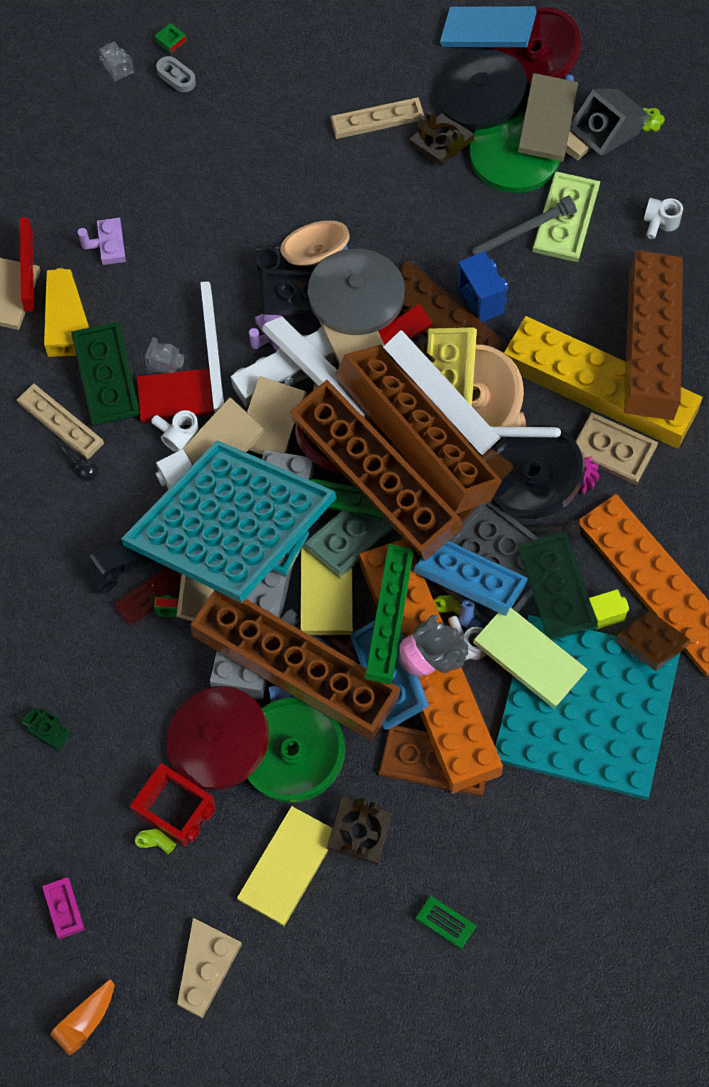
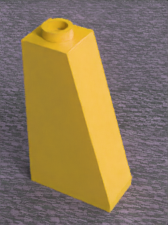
M57 268L55 270H47L44 339L48 357L76 356L71 331L89 328L71 269Z

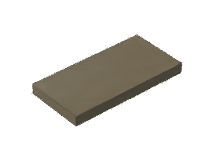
M533 73L518 153L564 161L578 82Z

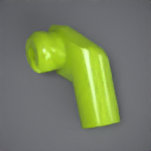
M451 595L438 596L433 599L438 612H455L458 616L460 615L462 604Z
M159 829L144 830L135 837V844L139 848L158 846L166 854L171 853L176 846V843Z

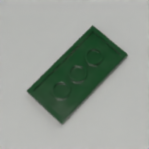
M119 321L71 331L92 426L140 416Z

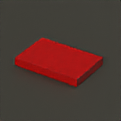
M209 368L137 376L141 423L151 422L152 418L156 415L164 420H173L178 412L185 410L194 413L196 417L214 415Z

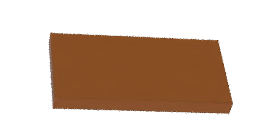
M397 725L388 730L379 776L450 790L442 771V766L429 739L428 732ZM482 781L480 784L472 787L468 786L458 792L483 797L486 781Z

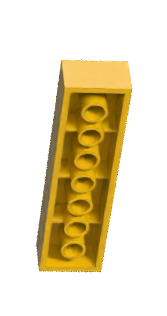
M525 316L504 352L516 364L521 377L676 449L679 448L698 413L703 398L681 387V402L674 421L624 413L626 362Z

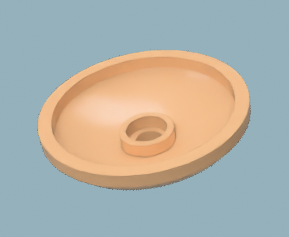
M331 220L305 225L292 232L282 242L280 247L282 257L285 261L297 266L318 265L326 257L345 248L350 237L349 231L343 223Z

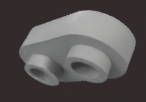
M166 56L157 62L156 67L159 77L177 91L189 92L194 89L196 85L195 74L177 59Z

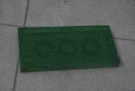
M567 531L518 545V551L546 636L554 641L598 628V623Z

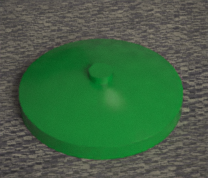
M518 111L512 118L498 126L476 130L474 132L475 140L470 143V162L474 172L485 184L499 191L525 193L536 190L547 184L554 177L555 171L557 172L561 161L518 153L525 112Z
M297 697L280 699L264 706L262 709L269 724L268 748L258 768L247 779L261 794L280 802H301L318 796L335 781L344 763L346 752L345 738L339 723Z

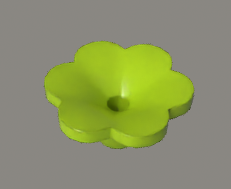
M643 108L651 116L642 128V131L647 132L651 130L656 132L660 130V126L665 121L664 116L660 114L657 108Z

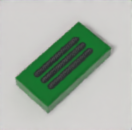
M432 896L429 897L416 917V921L460 950L463 949L477 926Z

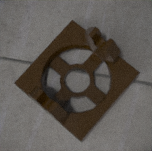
M428 111L426 112V120L423 117L419 118L417 124L418 132L409 139L410 145L441 166L475 140L472 132L442 113L436 118V116ZM440 127L450 128L447 133L438 134L435 132ZM428 136L433 139V144L429 147L425 144V138ZM440 138H446L445 144L442 145L437 144L436 141Z
M342 796L338 803L326 849L378 865L392 812L380 809L381 806L378 802L369 803L368 799L365 798L355 801ZM359 811L357 821L351 824L342 821L348 813ZM368 813L376 820L379 833L369 830L366 824ZM361 824L365 828L366 834L364 838L358 839L352 835L353 825ZM340 830L348 832L352 840L351 843L345 844L341 838ZM366 838L376 841L370 849L366 847L359 848L360 842Z

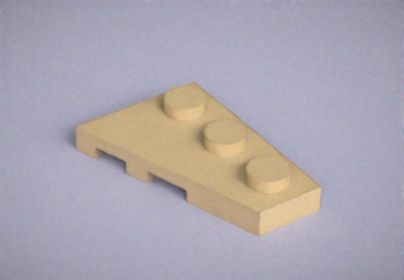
M193 918L177 1005L203 1019L242 943Z

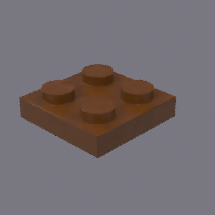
M648 611L624 629L616 638V643L655 672L684 650L690 641L689 638L651 611Z

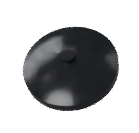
M494 50L478 51L463 56L448 67L439 81L437 98L442 113L464 128L471 130L487 129L506 122L520 110L527 97L528 81L523 66L513 56Z
M530 425V426H526V427H554V426H550V425ZM560 429L561 434L559 437H504L493 450L513 464V469L499 485L492 498L494 503L507 514L523 519L546 517L558 512L569 504L580 490L585 475L583 454L571 435Z

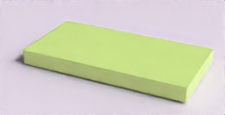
M555 171L543 213L557 207L560 199L568 195L572 198L577 212L570 216L560 215L540 225L532 252L574 262L579 261L600 181Z
M512 608L507 616L498 612L473 641V644L553 709L557 707L587 671V668Z

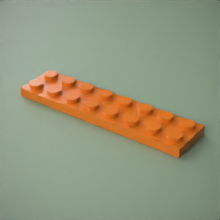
M615 494L579 519L576 523L577 527L649 611L690 639L688 646L683 651L707 677L709 675V600L618 495Z

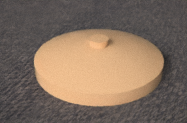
M476 345L472 407L489 426L511 427L520 412L524 395L523 381L519 369L505 353L490 346Z

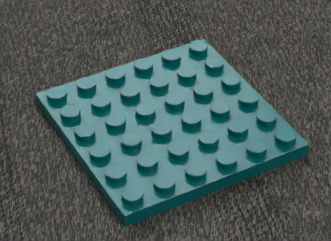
M217 440L121 540L125 547L242 603L333 503L336 495L335 491Z
M528 615L527 621L587 668V671L555 709L513 676L495 747L501 763L648 800L680 653L655 672L616 643L617 636Z

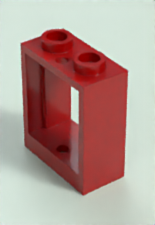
M160 763L130 805L133 814L154 828L161 830L165 835L183 847H186L188 842L192 843L195 841L200 833V825L204 820L208 821L216 809L212 795ZM169 780L202 801L181 831L148 810Z

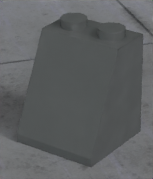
M593 89L571 122L570 130L603 156L637 136L651 115L619 89Z

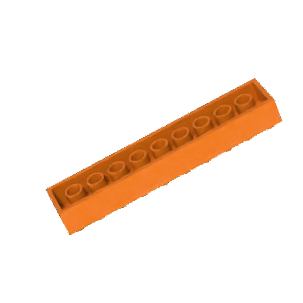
M405 539L390 543L411 548ZM389 544L359 554L360 568L376 608ZM414 553L401 625L404 639L413 634L416 627L426 622L431 615L438 616L435 620L437 623L442 622L424 577L414 572L415 565L417 564ZM462 667L451 670L448 673L436 670L429 675L418 676L430 706L419 712L429 734V739L433 749H435L438 761L442 766V771L449 784L451 793H456L468 786L478 785L482 781H489L500 777L503 765Z

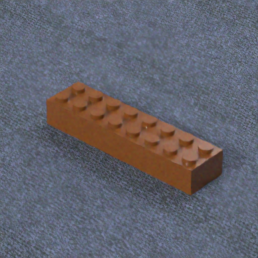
M635 250L629 270L624 413L674 421L681 402L683 257Z
M382 344L345 354L335 377L456 514L491 502L502 480L404 369L383 348Z
M325 380L289 412L295 424L424 561L430 558L464 528L460 517L328 380Z
M214 590L190 625L194 638L371 742L399 699L400 688L392 683L390 685L364 679L365 667L248 599L240 603Z

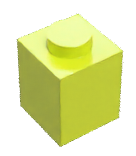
M617 589L589 598L587 610L595 630L624 622L629 606L626 598L621 597Z

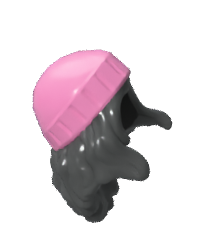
M431 615L426 622L416 627L413 634L400 643L398 651L399 662L403 669L413 676L429 675L436 670L448 673L451 670L459 669L464 665L463 661L468 655V644L464 641V635L458 634V629L444 625L442 622L437 623L435 621L438 618L437 615Z

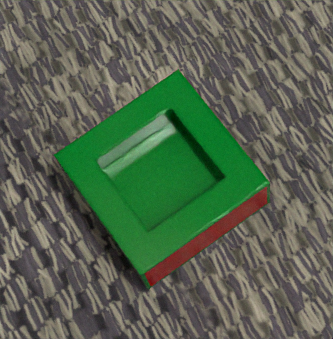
M171 23L154 36L155 42L170 54L187 41L186 35Z
M165 595L162 598L155 597L154 608L157 616L177 617L179 599L172 595Z

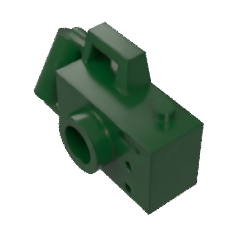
M31 708L20 719L22 725L28 727V731L32 736L59 753L72 736L68 728L58 724L59 717L48 710L41 713L36 708ZM48 714L49 716L53 717L54 719L51 720L50 718L46 717V715Z

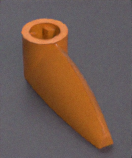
M111 979L73 1010L50 1033L52 1038L69 1056L86 1042L102 1020L111 1001L115 986Z

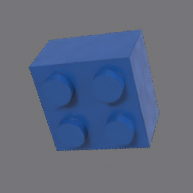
M483 251L460 261L457 288L473 315L480 321L485 322L503 314L505 303L507 302L506 292L508 284L505 278L500 277L497 273V266L492 258L489 259L486 252Z

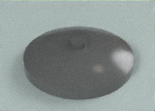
M347 249L331 254L316 266L308 284L309 304L317 319L326 327L347 335H365L385 328L400 313L405 297L404 280L397 266L384 255L367 249Z

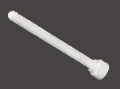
M490 426L500 437H559L561 434V430L557 427Z

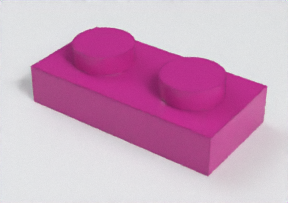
M69 877L42 886L58 939L84 931V924Z

